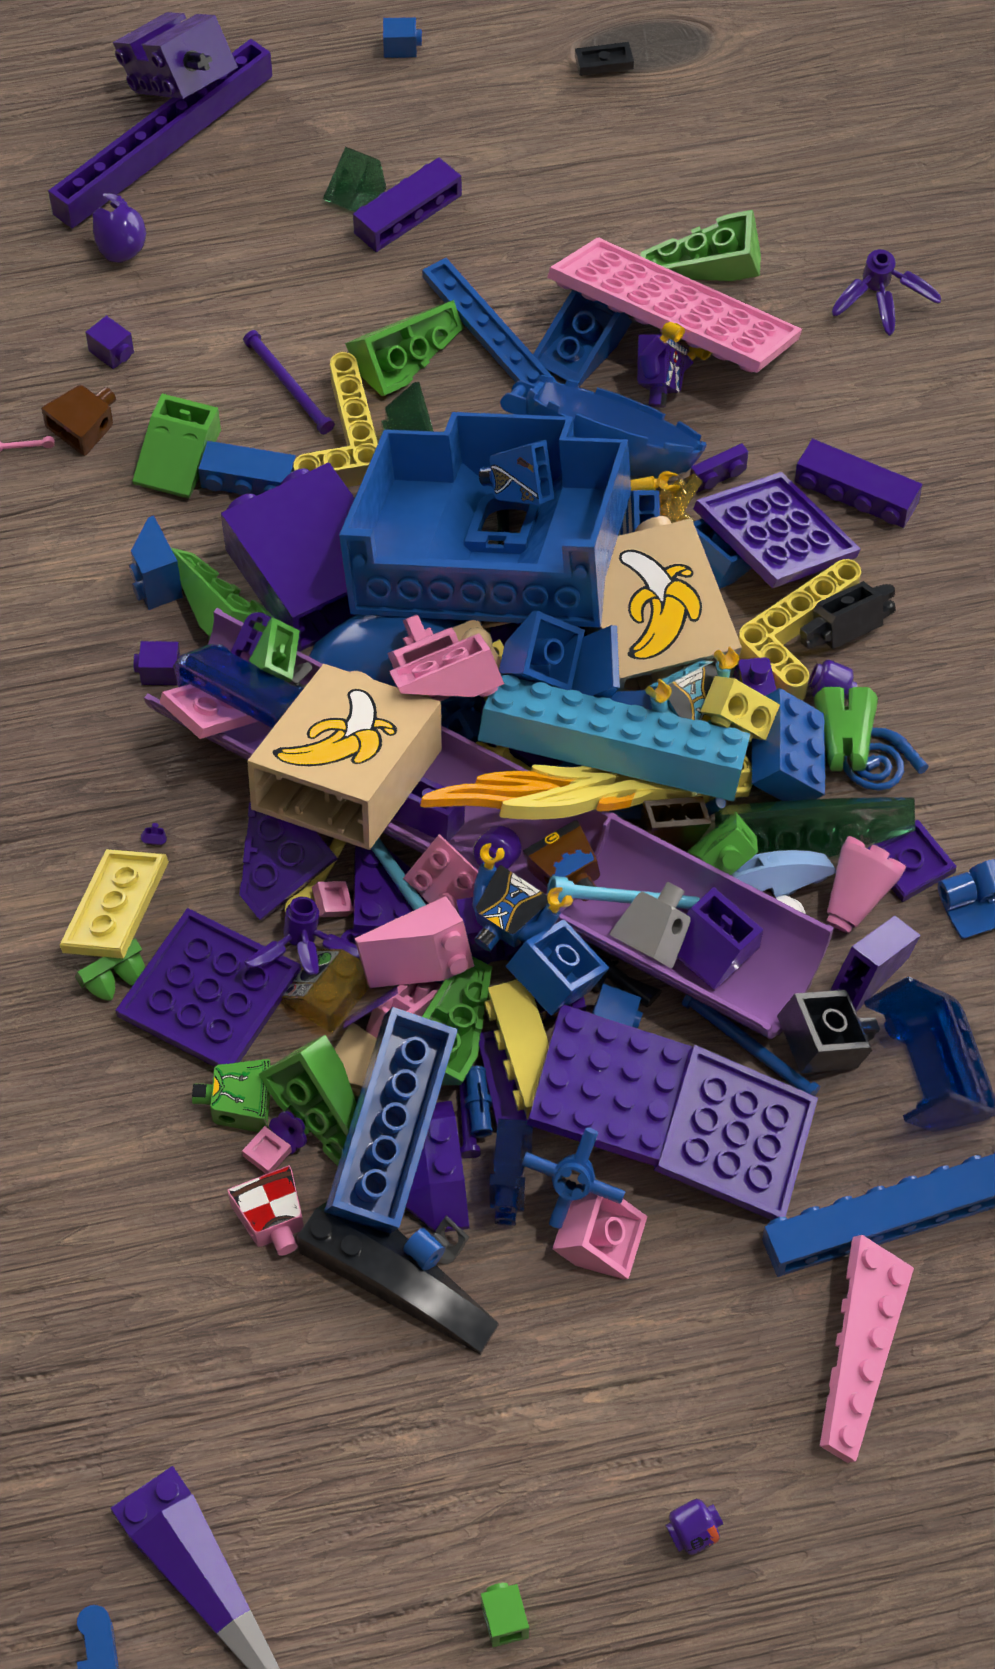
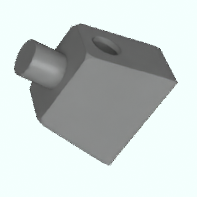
M667 882L658 899L645 892L638 893L609 935L672 969L691 922L689 916L676 909L685 891Z

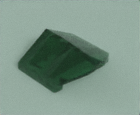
M345 146L323 199L353 212L367 205L386 190L381 161Z

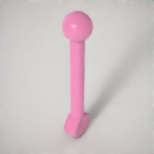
M46 436L43 440L12 443L0 442V452L3 449L35 446L52 448L54 447V438Z

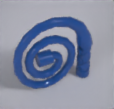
M872 728L871 737H880L889 741L903 754L919 774L924 773L928 769V764L913 749L905 737L886 728ZM870 743L869 751L881 750L887 752L896 761L897 772L894 778L888 782L877 784L863 780L852 771L847 762V756L844 757V772L853 782L865 789L876 791L890 789L899 783L904 774V761L899 752L892 746L882 743ZM872 755L868 757L866 769L856 772L861 777L870 781H881L890 775L893 766L886 756ZM880 762L885 765V770L880 774L869 772L878 767Z

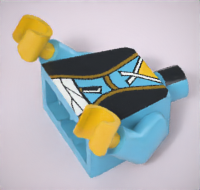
M729 646L726 655L721 650L714 652V657L717 660L716 665L714 661L700 660L662 680L658 679V682L645 689V692L651 696L652 710L662 713L669 712L679 717L703 720L712 724L710 722L712 718L700 711L714 677L729 678L731 668L735 667L739 662V655Z

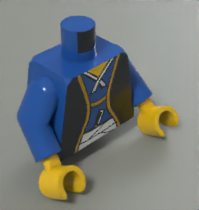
M491 843L485 844L480 850L481 859L485 863L480 864L474 883L472 902L477 923L483 927L474 940L486 951H491L500 939L512 947H516L521 942H525L542 931H549L561 914L560 908L569 907L573 902L571 895H566L562 902H559L558 895L563 890L562 887L552 888L548 895H546L502 865H499L496 869L495 863L503 859L505 852L503 848H498L496 857L493 859L489 855Z

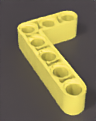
M340 352L332 356L330 360L331 383L347 446L302 454L294 461V471L303 468L311 471L329 462L347 487L361 485L378 443L356 358L351 353Z
M850 559L836 562L744 624L739 632V641L742 646L739 655L740 659L769 658L770 662H773L771 663L776 690L781 688L803 701L807 694L809 671L784 644L799 635L801 627L814 620L813 609L818 602L860 582L861 567L859 564Z

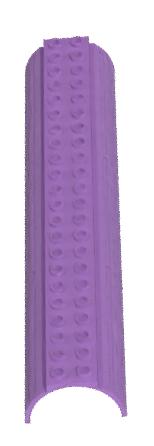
M219 608L215 609L213 612V629L207 649L199 666L186 685L240 670L232 664L230 653L243 626V622L222 612ZM249 651L242 652L240 657L245 662L250 660L251 655ZM297 651L295 666L306 662L312 665V670L300 681V684L305 685L309 683L323 664ZM272 675V676H273L274 678H276L279 682L282 680V679H280V678H278V677ZM147 693L144 700L150 709L186 727L159 703L160 700ZM284 714L205 738L248 760ZM441 725L442 750L423 777L444 787L461 784H475L477 776L483 774L528 770ZM465 806L464 825L448 843L478 871L479 865L473 855V848L477 839L493 826L502 825L509 827L520 838L522 850L518 860L508 870L546 895L547 887L527 869L523 850L574 820L579 822L598 861L600 877L594 881L597 887L661 893L666 883L669 882L684 890L683 895L696 896L700 899L715 887L764 929L760 948L715 990L678 958H676L675 964L671 969L609 935L630 906L629 903L598 900L582 901L581 899L573 898V902L569 907L560 908L561 914L555 924L564 919L583 940L763 1036L772 1039L776 1035L781 1034L783 1030L777 1017L778 1013L794 993H807L812 985L813 977L825 955L834 927L821 923L617 817L616 814L607 811L601 812L595 809L583 814L557 819H509L499 816L501 809ZM392 819L383 831L388 836L422 854L436 839L395 819ZM676 908V909H678L679 911L683 912L684 914H687L688 911L690 910V909Z

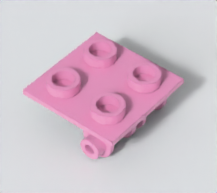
M439 834L403 879L428 903L446 896L457 911V899L473 897L474 883L478 871Z

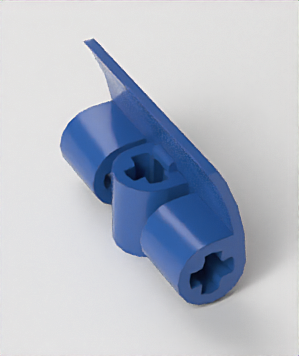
M995 859L977 864L969 872L938 881L940 899L961 939L995 929Z

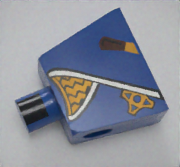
M546 440L492 455L489 459L490 467H482L479 471L481 485H493L494 495L497 500L538 505L554 499Z

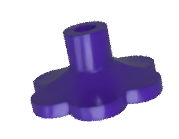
M283 1111L278 1117L271 1119L269 1123L271 1131L291 1145L292 1152L290 1154L295 1153L298 1148L305 1146L307 1143V1137L304 1134L305 1124L300 1118H294L291 1112Z

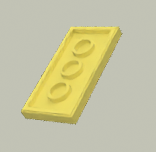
M106 849L60 943L62 953L124 959L169 863L166 854Z

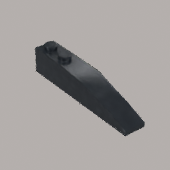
M327 1201L315 1209L297 1236L300 1254L481 1355L498 1328L499 1323L437 1265L424 1271L410 1255L403 1251L406 1242L409 1240L398 1229L389 1234L326 1213L324 1210Z

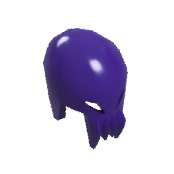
M104 193L103 196L111 201L110 205L115 210L109 212L100 207L93 212L94 239L101 255L110 262L122 263L132 259L142 250L146 240L145 223L140 213L129 207L121 196Z

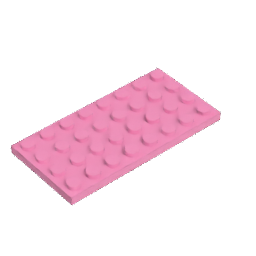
M601 238L594 239L551 266L547 277L556 281V284L562 288L576 290L582 293V296L588 300H598L608 305L610 310L619 313L624 312L633 316L635 321L641 324L653 325L659 328L660 331H662L665 323H678L685 328V333L681 339L686 340L689 346L712 352L714 357L720 360H730L747 372L758 373L799 340L802 331L797 326Z

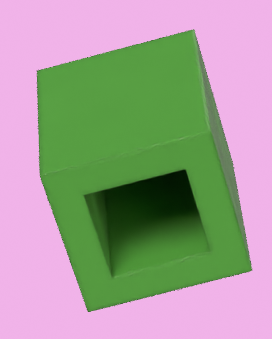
M498 1583L486 1589L487 1592L481 1593V1606L492 1648L529 1638V1625L518 1584L508 1586V1583Z

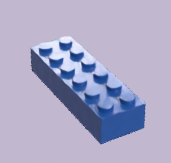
M392 1007L383 1016L324 1212L389 1234L400 1227L458 1029Z

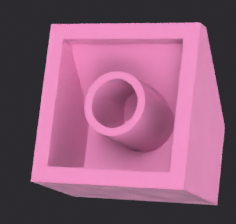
M589 1193L582 1199L572 1201L563 1226L558 1230L552 1249L575 1266L620 1279H629L648 1216L624 1199L621 1204Z

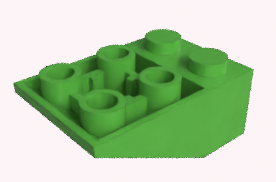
M161 394L149 421L133 477V484L190 498L200 477L199 466L207 441L216 442L221 432L218 408Z

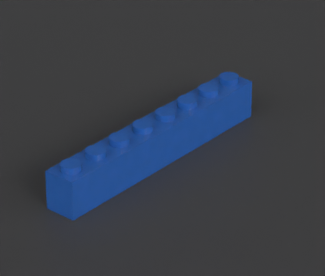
M995 1152L986 1157H981L980 1155L972 1156L963 1161L962 1164L951 1168L947 1165L940 1166L931 1171L929 1175L919 1178L917 1176H908L894 1186L887 1188L877 1186L868 1190L865 1195L856 1198L845 1196L836 1200L833 1205L821 1209L818 1206L810 1207L801 1212L800 1215L789 1219L787 1217L773 1219L764 1227L762 1241L777 1277L849 1255L852 1239L855 1236L863 1235L877 1245H881L994 1209Z

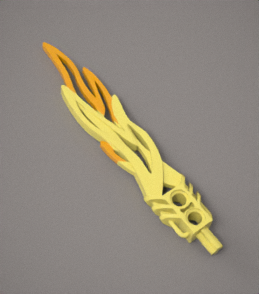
M746 755L735 798L749 796L752 787V764ZM532 765L531 771H505L477 776L475 784L455 785L429 792L422 797L420 806L489 807L501 809L499 816L502 818L539 820L571 817L595 809L601 812L618 810L641 804L647 800L703 796L704 802L707 803L716 797L587 766L557 767Z

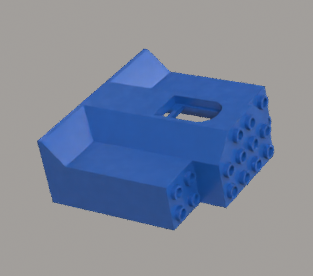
M452 412L444 432L384 430L339 534L350 614L397 617L418 615L419 618L523 623L532 611H540L574 626L601 627L605 578L631 495L628 440L575 437L573 417ZM546 440L554 499L538 505L501 501L495 498L493 485H481L479 471L482 467H490V456ZM517 509L527 512L520 533L482 531L486 518L495 511ZM488 541H504V545L488 544Z

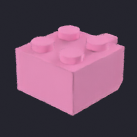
M414 615L403 620L408 634L407 637L403 638L405 646L387 654L393 668L396 669L455 644L459 640L452 627L433 634L431 628L424 629L419 616ZM428 695L431 699L437 701H442L449 697H452L441 695Z

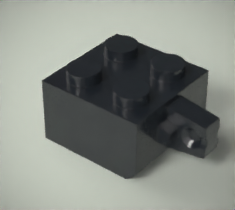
M846 990L794 993L777 1015L800 1073L857 1069L873 1051L869 1040H872L875 1034L880 1031L876 1018L858 1017Z

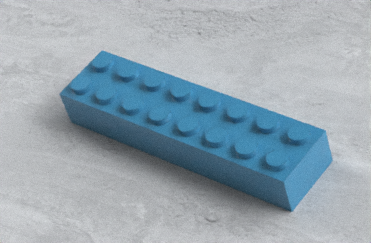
M500 674L504 684L497 687L498 690L495 693L488 695L483 708L478 741L725 800L734 801L750 733L742 732L737 728H725L709 724L703 720L679 717L669 712L662 713L645 709L640 705H628L606 697H594L582 694L577 690L552 687L543 682L535 683L519 679L513 675Z

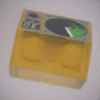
M316 949L319 973L316 975L307 974L302 967L300 973L282 996L281 1003L333 1034L369 989L360 959L343 949Z

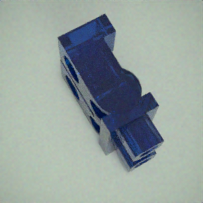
M498 1118L494 1174H490L489 1183L490 1208H495V1224L515 1226L517 1211H524L526 1177H524L522 1162L526 1152L530 1154L533 1152V1127L526 1125L527 1121Z

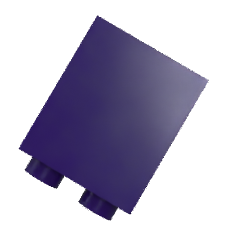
M329 462L311 471L305 468L295 470L283 479L281 485L257 496L255 494L239 496L231 502L227 510L221 512L225 550L266 610L275 619L300 630L297 651L299 652L315 645L316 642L347 617L355 615L350 614L339 537L355 498Z

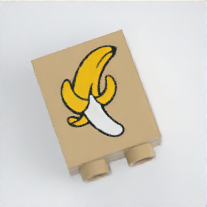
M653 517L638 525L635 532L620 535L617 538L605 578L601 627H584L587 635L610 625L617 626L620 688L616 692L645 690L648 686L658 682V679L662 680L700 660L714 661L716 665L717 660L714 657V652L721 650L726 655L729 646L740 655L742 646L692 518L671 523L668 517ZM735 667L731 668L730 677L733 676Z
M323 664L247 761L251 809L370 850L442 750L441 702L431 699L428 695L401 694L397 687L373 680L363 672H348Z

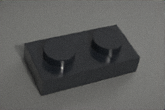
M629 42L575 48V60L580 76L634 69V59Z

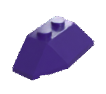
M452 1101L436 1102L405 1207L416 1218L424 1222L434 1233L446 1215L462 1230L470 1229L465 1179ZM447 1226L445 1232L456 1230L450 1226Z

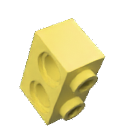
M715 676L700 712L711 717L710 722L713 725L737 728L742 732L750 733L749 742H751L752 738L767 739L780 704L735 678Z

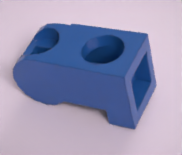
M99 1605L85 1607L77 1617V1626L82 1639L85 1641L87 1660L77 1662V1668L119 1669L114 1629L108 1612Z

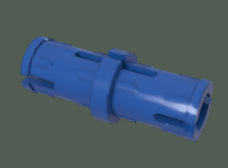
M472 1066L466 1076L468 1096L465 1098V1107L469 1109L471 1136L484 1138L493 1133L489 1109L492 1106V1096L487 1091L486 1068L483 1066Z

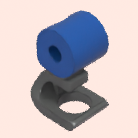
M446 1215L433 1235L425 1228L419 1229L406 1242L403 1251L410 1255L426 1271L433 1268L438 1262L442 1264L453 1262L465 1246L469 1236ZM447 1226L454 1228L458 1234V1243L456 1245H452L446 1239L445 1230Z

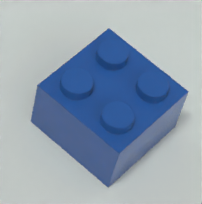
M564 919L554 924L549 931H542L526 940L506 965L515 978L551 1016L557 1013L563 1005L568 1006L588 994L609 969Z

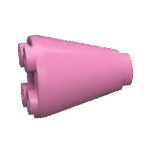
M848 836L841 849L827 909L829 916L826 922L845 933H850L852 928H856L900 880L906 866L895 859H887L890 853L876 845H872L870 849H867L863 842Z

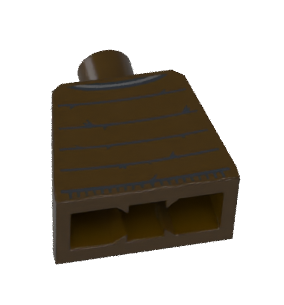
M703 796L647 800L643 802L639 828L688 853V850L699 842L708 830L711 821Z

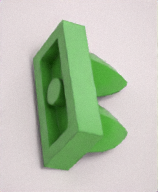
M135 938L132 940L124 959L102 957L78 971L75 978L81 988L86 986L96 997L111 1001L115 993V979L112 970H115L121 979L133 986L145 969V964L140 955L142 948Z

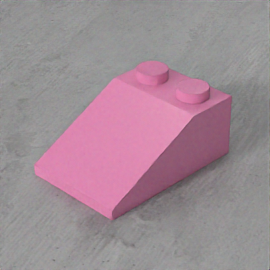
M479 633L389 671L401 694L475 697L479 695L480 697H485L495 693L498 690L497 687L504 684L492 652Z
M446 896L355 938L366 981L370 988L444 981L474 967L463 919Z

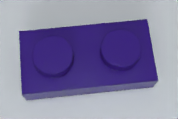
M741 443L692 466L689 486L696 494L702 490L711 489L719 482L730 477L739 476L747 469L749 451Z

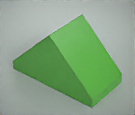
M272 617L249 662L261 670L290 683L293 680L300 630Z

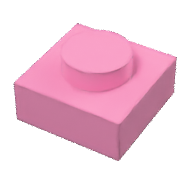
M346 881L317 882L312 887L315 903L319 909V917H348L353 912Z
M265 1126L242 1150L243 1157L265 1174L275 1171L292 1152L291 1145Z

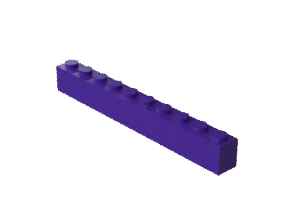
M249 39L232 52L238 68L184 99H169L48 190L52 214L70 228H74L109 201L103 196L104 193L119 194L272 77L270 51L254 40Z

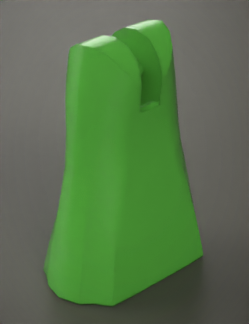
M824 687L814 697L815 708L824 713V746L831 771H843L845 756H850L852 771H864L866 769L871 733L878 703L876 693L869 687L849 688L848 706H844V688Z

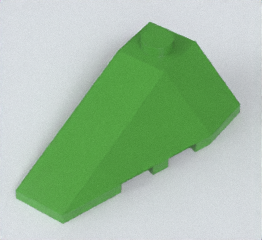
M753 210L723 215L716 219V224L702 230L700 226L691 230L692 234L679 240L671 238L642 251L641 257L692 280L735 281L760 276L761 252Z
M452 300L365 334L345 344L348 353H351L356 358L360 376L381 396H384L407 386L413 380L412 377L421 368H425L430 363L429 360L463 329V325L455 302Z
M171 548L178 562L182 588L199 626L209 636L208 640L211 637L214 622L213 612L216 608L221 609L222 612L243 623L250 614L255 612H261L271 618L273 617L256 600H251L249 603L239 596L240 588L217 578L219 572L195 554ZM256 622L254 628L260 632H264L266 628L262 623Z
M473 956L474 967L446 979L422 1016L458 1029L442 1085H461L478 1056L485 1010L484 1002L487 1001L492 966Z
M323 1035L259 1073V1076L278 1106L283 1111L290 1109L297 1118H300L305 1124L304 1132L306 1134L312 1132L323 1143V1152L338 1166L357 1104L344 1064L326 1035Z

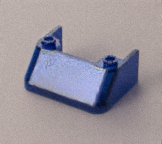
M209 644L184 653L173 665L178 687L191 684L271 728L277 724L304 689L301 686L295 687L261 670L257 666L232 654L227 647L221 644Z
M907 976L864 1001L865 1007L884 1015L886 1020L884 1027L887 1034L892 1039H897L906 1044L918 1077L924 1099L917 1102L916 1109L903 1115L905 1122L931 1132H937L986 1121L995 1116V1094L965 1011L955 997Z

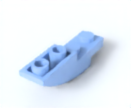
M787 850L756 854L731 874V876L762 892L770 889L776 898L778 896L791 895L797 889L811 883H820L828 876L835 874L836 870L825 854L812 851Z

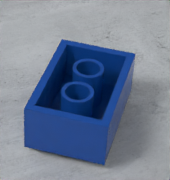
M779 688L766 695L769 699L780 704L767 739L752 738V785L797 809L825 795L824 713Z

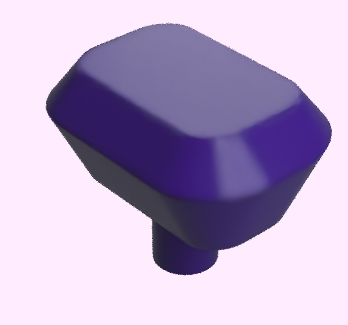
M153 823L152 828L147 827L141 834V840L147 845H163L167 841L164 829L158 828L159 825Z

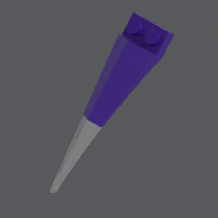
M173 1466L111 1507V1512L131 1542L169 1581L248 1669H280L194 1495L191 1494Z

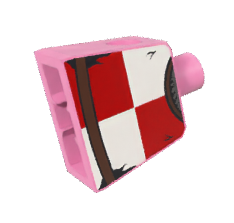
M290 1165L228 1189L232 1209L258 1247L273 1242L278 1255L281 1256L290 1254L297 1249L298 1246L293 1234L300 1232L304 1226Z

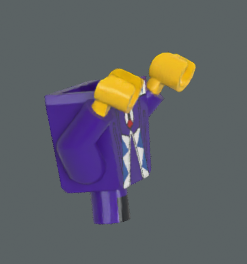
M665 323L661 331L662 334L639 335L637 381L639 385L650 391L648 405L651 407H666L667 393H679L681 391L684 372L694 364L692 360L696 356L706 360L712 354V352L703 348L691 346L689 347L690 352L687 353L688 348L678 342L685 333V328L678 323Z

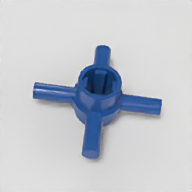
M585 1128L576 1153L568 1155L559 1161L558 1164L528 1152L525 1154L522 1166L552 1177L553 1187L559 1194L549 1220V1225L552 1227L562 1228L572 1201L582 1199L589 1193L621 1204L626 1191L595 1179L589 1157L599 1133L592 1128ZM572 1170L580 1173L577 1179L581 1184H576V1182L569 1179L566 1180L565 1177H570Z

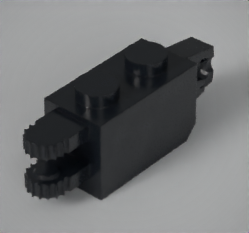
M862 581L818 602L813 609L814 620L800 628L801 644L808 649L822 644H827L832 649H835L883 626V619L896 611L894 601L889 600L895 595V587L891 584H883L872 588Z

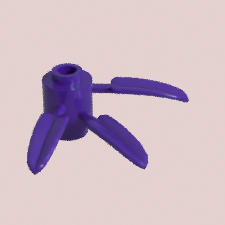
M878 249L872 251L867 257L862 275L863 281L855 279L845 289L834 304L832 315L838 316L843 313L868 288L873 291H880L876 293L877 304L884 330L890 336L895 330V308L892 293L890 291L885 292V287L890 284L892 275L899 278L901 284L934 303H941V297L930 284L914 273L906 271L903 275L894 270L896 264L894 256L886 250Z
M297 897L286 908L284 938L279 942H270L246 959L244 963L250 968L266 965L286 952L284 945L289 942L297 945L299 959L305 972L310 975H316L319 973L318 956L314 943L316 936L323 939L322 945L331 951H339V954L360 959L355 944L333 934L327 935L317 930L319 909L316 903L308 897Z

